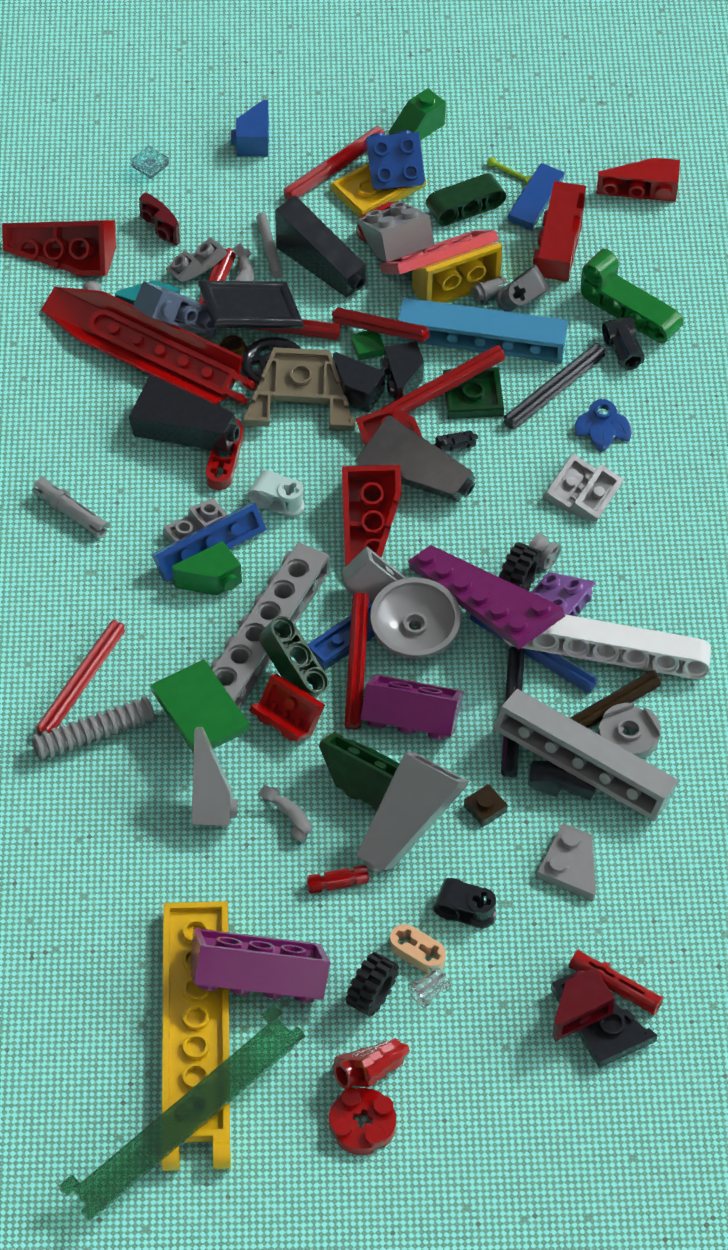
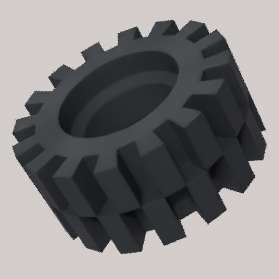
M516 542L514 547L512 546L510 549V554L506 556V562L502 565L503 569L499 577L529 591L531 583L535 580V574L539 570L537 568L541 563V551L521 542Z
M377 952L369 954L367 960L364 959L361 963V968L357 969L355 978L351 980L350 984L352 985L347 990L346 1004L369 1017L375 1015V1012L379 1011L381 1004L385 1003L387 995H390L392 991L391 987L395 984V978L399 973L398 964Z

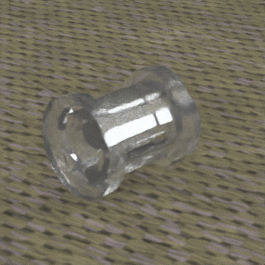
M432 965L428 969L429 972L417 982L411 981L408 984L410 995L423 1008L429 1006L430 1000L440 992H447L451 989L448 977L436 965Z

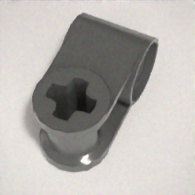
M535 265L497 292L496 302L502 310L510 312L536 299L551 288L537 265Z

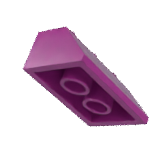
M375 674L366 683L360 720L368 721L367 725L371 727L386 728V725L398 727V731L402 733L415 734L417 730L428 732V737L444 740L446 736L451 737L455 732L464 691Z

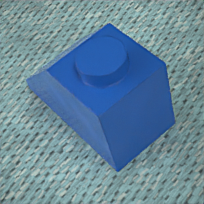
M262 100L236 118V129H231V145H236L237 156H268V100Z

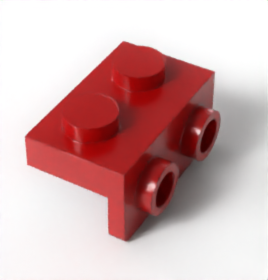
M274 674L270 676L260 702L252 704L249 711L256 715L257 719L263 724L271 725L279 730L286 739L300 741L312 736L325 704L282 676Z

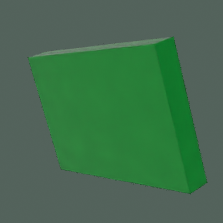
M205 659L150 685L151 692L193 753L194 730L196 727L204 728L213 749L250 731V723Z

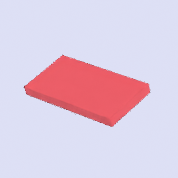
M473 230L393 261H383L379 265L382 273L403 274L493 243L499 239L497 232L494 230Z

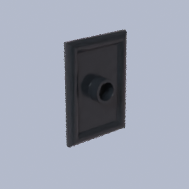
M198 281L200 292L214 328L304 327L286 281Z

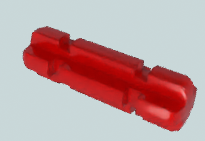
M365 865L353 867V870L344 868L324 872L323 876H320L319 873L309 875L306 880L308 891L314 894L322 892V889L325 888L327 891L351 887L352 883H356V885L367 884L369 882L368 869Z

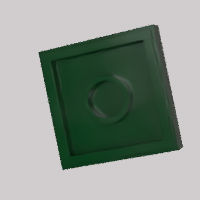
M491 367L445 392L447 419L504 416L499 367ZM452 369L443 370V374H445L446 372H448V371H450V370H452Z

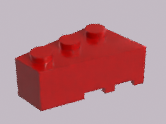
M554 181L548 210H545L542 226H544V229L539 231L538 245H540V249L535 248L533 265H537L544 278L569 282L583 223L585 185Z

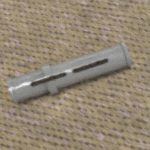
M44 477L39 478L34 483L35 487L32 488V492L47 501L53 510L61 511L98 539L105 536L108 532L104 527L109 528L110 524L70 497V493L65 489L57 488Z

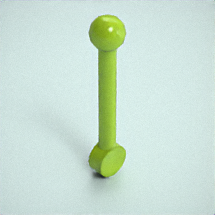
M494 157L487 159L489 167H497L524 181L526 186L532 176L526 177L498 163Z

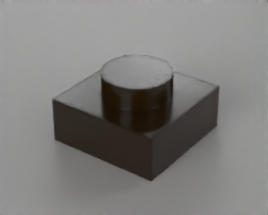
M489 784L464 799L463 806L482 827L494 821L508 810V804Z

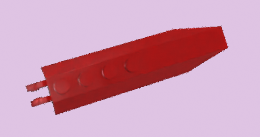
M54 287L41 309L42 312L76 340L216 405L228 397L232 401L246 406L248 399L243 394L231 390L235 382L251 391H254L257 387V384L252 380L240 375L242 356L176 325L151 318L135 309L133 305L104 291Z

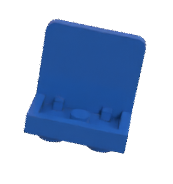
M406 130L396 132L393 135L375 133L366 137L363 144L364 155H368L371 185L374 190L416 187L424 184L425 175L419 132L411 133V131Z

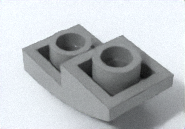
M209 237L199 245L193 255L184 250L180 255L176 256L166 270L178 281L184 282L212 268L228 252Z
M214 498L190 507L187 517L164 526L163 536L172 544L228 514Z

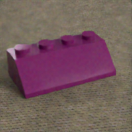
M193 928L191 977L193 983L198 985L200 989L216 991L218 987L229 988L231 992L240 995H248L250 991L262 992L265 997L280 999L282 995L295 996L296 1000L307 1003L314 1002V999L324 1000L330 960L321 944Z

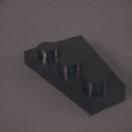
M574 973L551 983V991L559 1003L565 983ZM614 1003L612 1015L577 1031L599 1068L656 1042L658 1036L650 1028L645 1029L635 1020V1016L627 1009L623 1010L616 1003Z

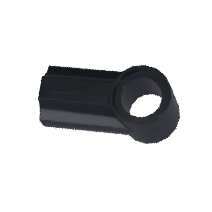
M631 316L602 323L604 341L607 346L613 347L621 367L633 370L641 363H644L645 355L636 338V327Z

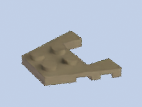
M274 347L257 390L254 392L248 411L244 415V425L269 427L270 401L329 404V430L354 431L355 420L351 416L347 397L344 396L340 384L341 380L330 350Z

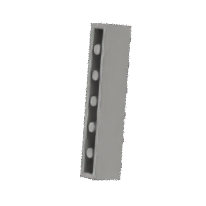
M516 689L501 706L493 726L495 731L653 821L657 819L669 803L679 781L519 689Z

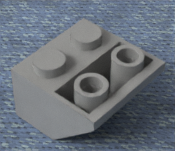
M405 202L393 203L389 209L383 211H370L366 214V217L357 219L358 225L374 255L385 262H390L435 246L429 215Z

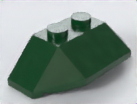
M336 732L322 739L319 743V748L335 786L345 791V794L350 798L360 799L371 805L377 812L400 763L354 740L343 738L344 736Z

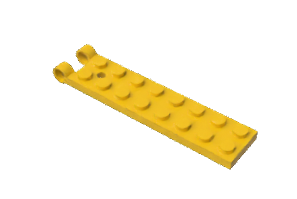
M228 901L163 903L162 1171L180 1170L179 1143L213 1142V1169H231L229 988L218 987L216 991L203 990L193 983L191 977L193 928L229 932ZM197 1105L202 1107L203 1110L200 1114H192L190 1112L191 1107Z

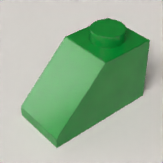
M427 88L408 100L390 128L389 135L408 130L411 133L419 132L420 140L445 125L446 102Z
M222 541L173 565V585L179 589L218 595L224 591H230L242 583L241 564Z

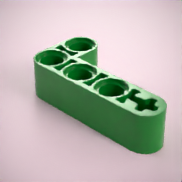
M601 249L582 268L580 289L584 298L617 319L631 316L636 330L656 342H667L683 326L682 315L673 307L618 276L619 262L617 257L610 250Z

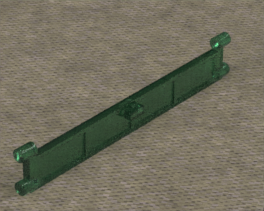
M273 1004L261 1014L263 1020L268 1025L85 1180L79 1183L73 1175H70L58 1185L59 1190L66 1197L74 1192L86 1206L81 1210V1213L88 1221L98 1216L299 1044V1041L305 1037L304 1032L299 1027H295L290 1031L278 1019L282 1015L281 1009L276 1004Z

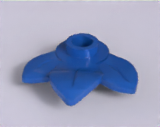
M607 399L595 400L590 405L589 411L580 415L575 422V435H589L592 443L600 452L605 451L615 437L623 441H630L632 430L628 419L617 413L616 406ZM605 409L608 411V413L603 415L600 414L598 410Z

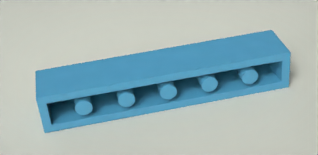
M403 298L398 318L399 321L426 326L429 329V338L424 343L417 342L418 344L476 352H485L499 345L504 351L505 356L562 363L568 327V320L410 298ZM397 337V341L415 342L412 340Z

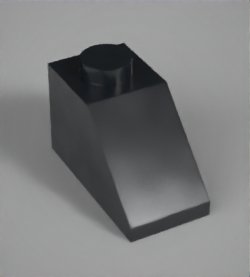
M335 352L333 360L341 380L340 384L344 396L347 397L349 405L355 409L370 413L385 391V372Z

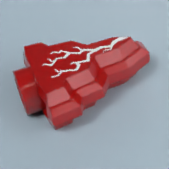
M393 1038L371 1047L343 1053L334 1057L332 1070L337 1082L344 1089H349L353 1086L370 1087L376 1084L378 1080L384 1078L386 1073L403 1064L404 1058L410 1052L409 1046L401 1043L397 1038Z

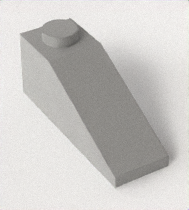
M196 727L194 730L192 825L230 826L232 818H237L238 799H232L231 786L204 728Z

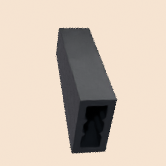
M294 195L275 210L277 249L346 298L364 286L366 283V264L299 198Z
M149 376L129 415L133 435L146 439L229 453L233 443L238 441L240 435V427L236 423L234 412L153 376Z
M390 415L387 416L355 460L357 466L400 465L401 484L457 502L463 496L467 497L475 487V476L470 469Z

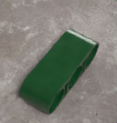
M486 173L431 193L426 199L425 204L440 226H447L499 207L504 203L507 195L495 177L490 173Z
M278 616L261 630L259 641L283 678L314 698H317L327 689L329 679L291 619L286 616ZM275 631L280 634L281 638L275 634ZM291 656L294 657L297 663L291 659ZM307 682L312 685L313 689L308 686Z

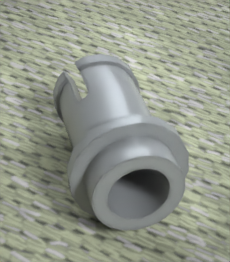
M503 276L484 283L478 281L471 288L472 296L476 302L485 303L488 298L496 296L497 292L503 288L499 285L505 284L507 281Z

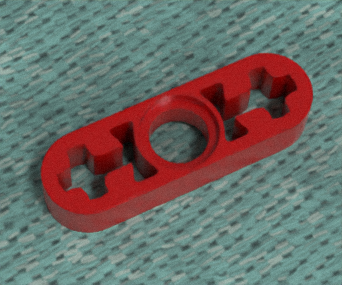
M236 419V423L240 427V435L238 441L234 442L230 449L233 454L228 458H222L217 455L220 451L211 450L206 468V483L214 490H224L232 483L244 439V427L238 419ZM219 467L223 468V474L220 476V478H216L219 472Z

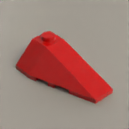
M115 220L2 223L3 251L35 260L78 276L108 275L116 250Z
M400 465L342 466L345 567L366 546L382 558L401 497Z

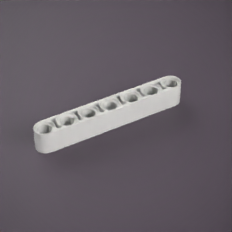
M565 615L563 619L522 647L641 670H655L658 673L691 679L704 678L710 670L711 646L705 640ZM504 639V641H505L507 644L513 646L511 643H509L507 640Z

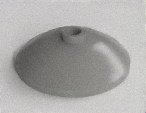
M411 577L392 582L378 593L371 607L370 622L375 637L389 651L407 658H426L442 652L452 644L460 629L461 612L457 600L443 585L426 578ZM412 626H417V627H419L420 629H418V630H413V629H411L410 627H412Z

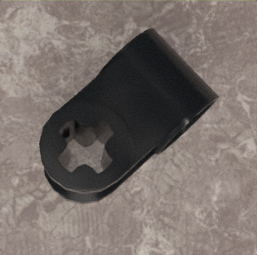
M446 878L434 903L433 911L446 920L458 921L484 929L490 927L496 921V897L487 888L464 883L455 878Z

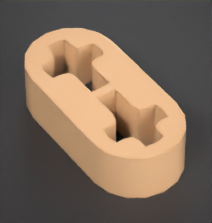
M408 924L398 925L392 930L390 934V948L396 956L428 974H435L444 968L446 950L440 942ZM406 937L410 938V943L405 942L403 943V945L399 944V939L404 940ZM437 954V960L434 958L430 959V961L426 960V955Z

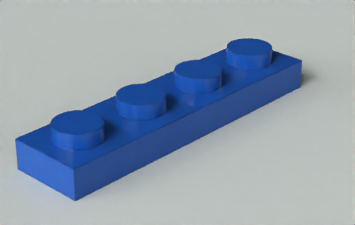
M249 503L151 555L162 580L168 582L172 579L173 565L222 541L231 549L267 529L256 503Z

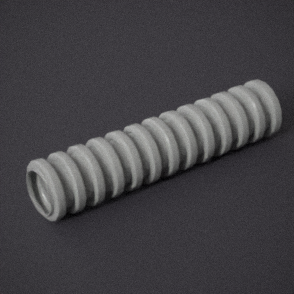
M143 696L141 701L135 699L132 700V704L128 702L123 703L121 708L117 705L112 711L106 709L104 714L97 712L95 717L92 715L87 716V720L80 718L78 723L69 722L67 727L63 724L60 725L58 730L52 728L50 733L43 731L41 736L37 734L32 735V744L38 759L44 761L46 756L50 758L55 757L57 752L61 755L66 749L72 751L74 746L80 748L83 743H86V745L91 744V740L100 741L102 736L106 739L109 738L111 733L117 735L119 730L126 732L128 727H131V729L136 728V724L143 726L145 721L154 722V709L150 700Z

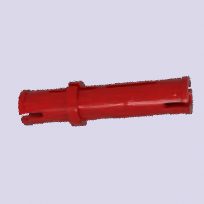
M580 949L574 953L568 968L586 972L595 967L609 990L650 1012L653 1016L657 1013L664 1000L663 996L613 970L611 964L606 961L601 963L583 953Z

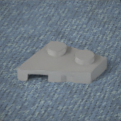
M563 823L538 870L537 878L594 901L596 883L592 834Z

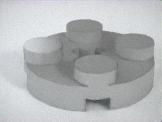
M621 703L606 710L600 722L598 734L643 759L658 748L661 727L658 718L651 710L645 707L644 710L636 708L633 703ZM628 727L630 731L636 730L637 732L633 736H628L624 734V728Z

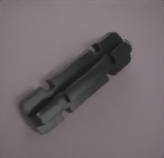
M471 430L441 435L435 438V444L433 445L443 452L471 448L476 446L478 435L473 434Z

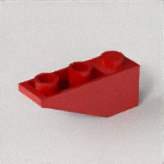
M650 158L598 171L596 194L676 202L680 160Z

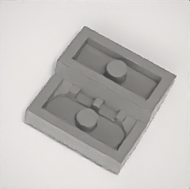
M572 454L543 498L578 517L597 522L624 479L602 464L596 469L575 454Z

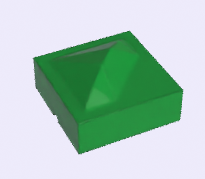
M363 331L351 334L350 341L358 361L384 355V344L379 333Z

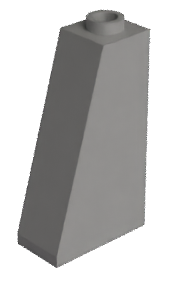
M415 752L404 753L356 856L365 860L363 864L373 871L381 872V870L393 869L460 795L469 781Z

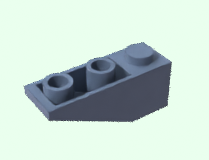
M143 281L133 305L135 309L151 318L211 337L214 336L216 328L213 326L204 303Z

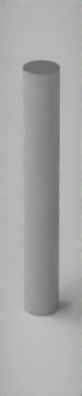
M259 213L256 219L272 277L278 279L283 276L267 215Z

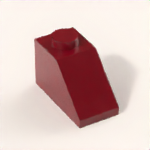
M595 967L586 972L578 971L566 981L554 1020L552 1037L555 1042L613 1014L615 997Z

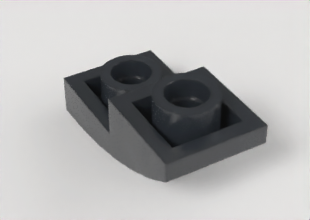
M532 761L530 764L528 786L540 792L557 797L561 789L587 800H591L596 792L595 787L550 761Z

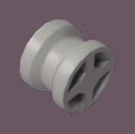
M542 533L536 535L528 545L541 551L542 557L539 566L543 570L550 569L561 552V545L556 542L550 543Z

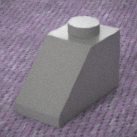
M367 546L342 570L344 586L347 591L352 595L357 592L366 593L369 596V601H374L378 593L390 583L406 578Z

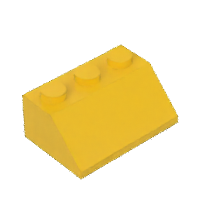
M490 243L412 270V289L419 300L448 303L471 295V288L475 286L476 282L481 281L484 283L500 276L502 245L500 243Z

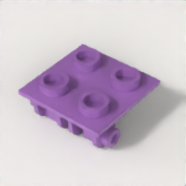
M548 572L532 590V593L561 606L565 615L577 617L582 608L591 601L592 587L596 583L591 580Z

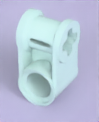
M263 470L259 474L247 494L249 501L256 503L257 507L282 514L285 517H298L305 510V503L301 498L304 493L302 483L298 480L278 475L270 470Z

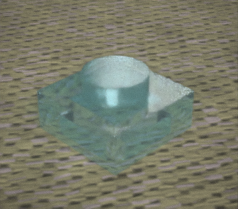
M150 145L131 159V167L150 179L169 165L168 157Z

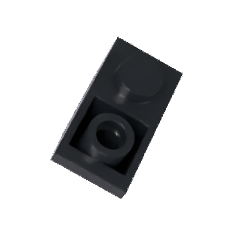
M416 341L384 347V359H380V367L388 377L387 390L389 396H394V399L397 400L417 389L423 381L424 361Z

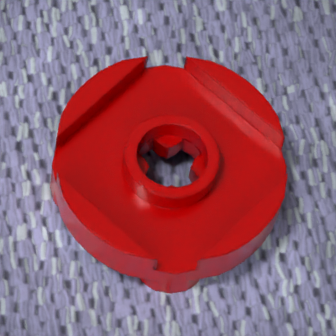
M369 1088L345 1089L330 1109L329 1129L331 1135L333 1134L337 1144L343 1150L356 1155H369L374 1153L375 1149H379L383 1145L384 1147L387 1146L393 1139L396 1131V1113L392 1100L388 1096H384L382 1093ZM365 1115L368 1116L369 1120H372V1123H365L364 1127H358V1121L354 1119Z

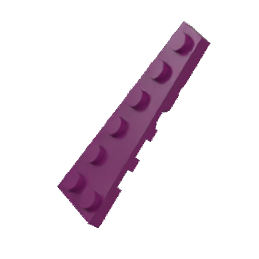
M432 545L408 560L412 571L422 578L433 580L443 585L453 594L459 606L517 649L522 648L565 617L561 606Z

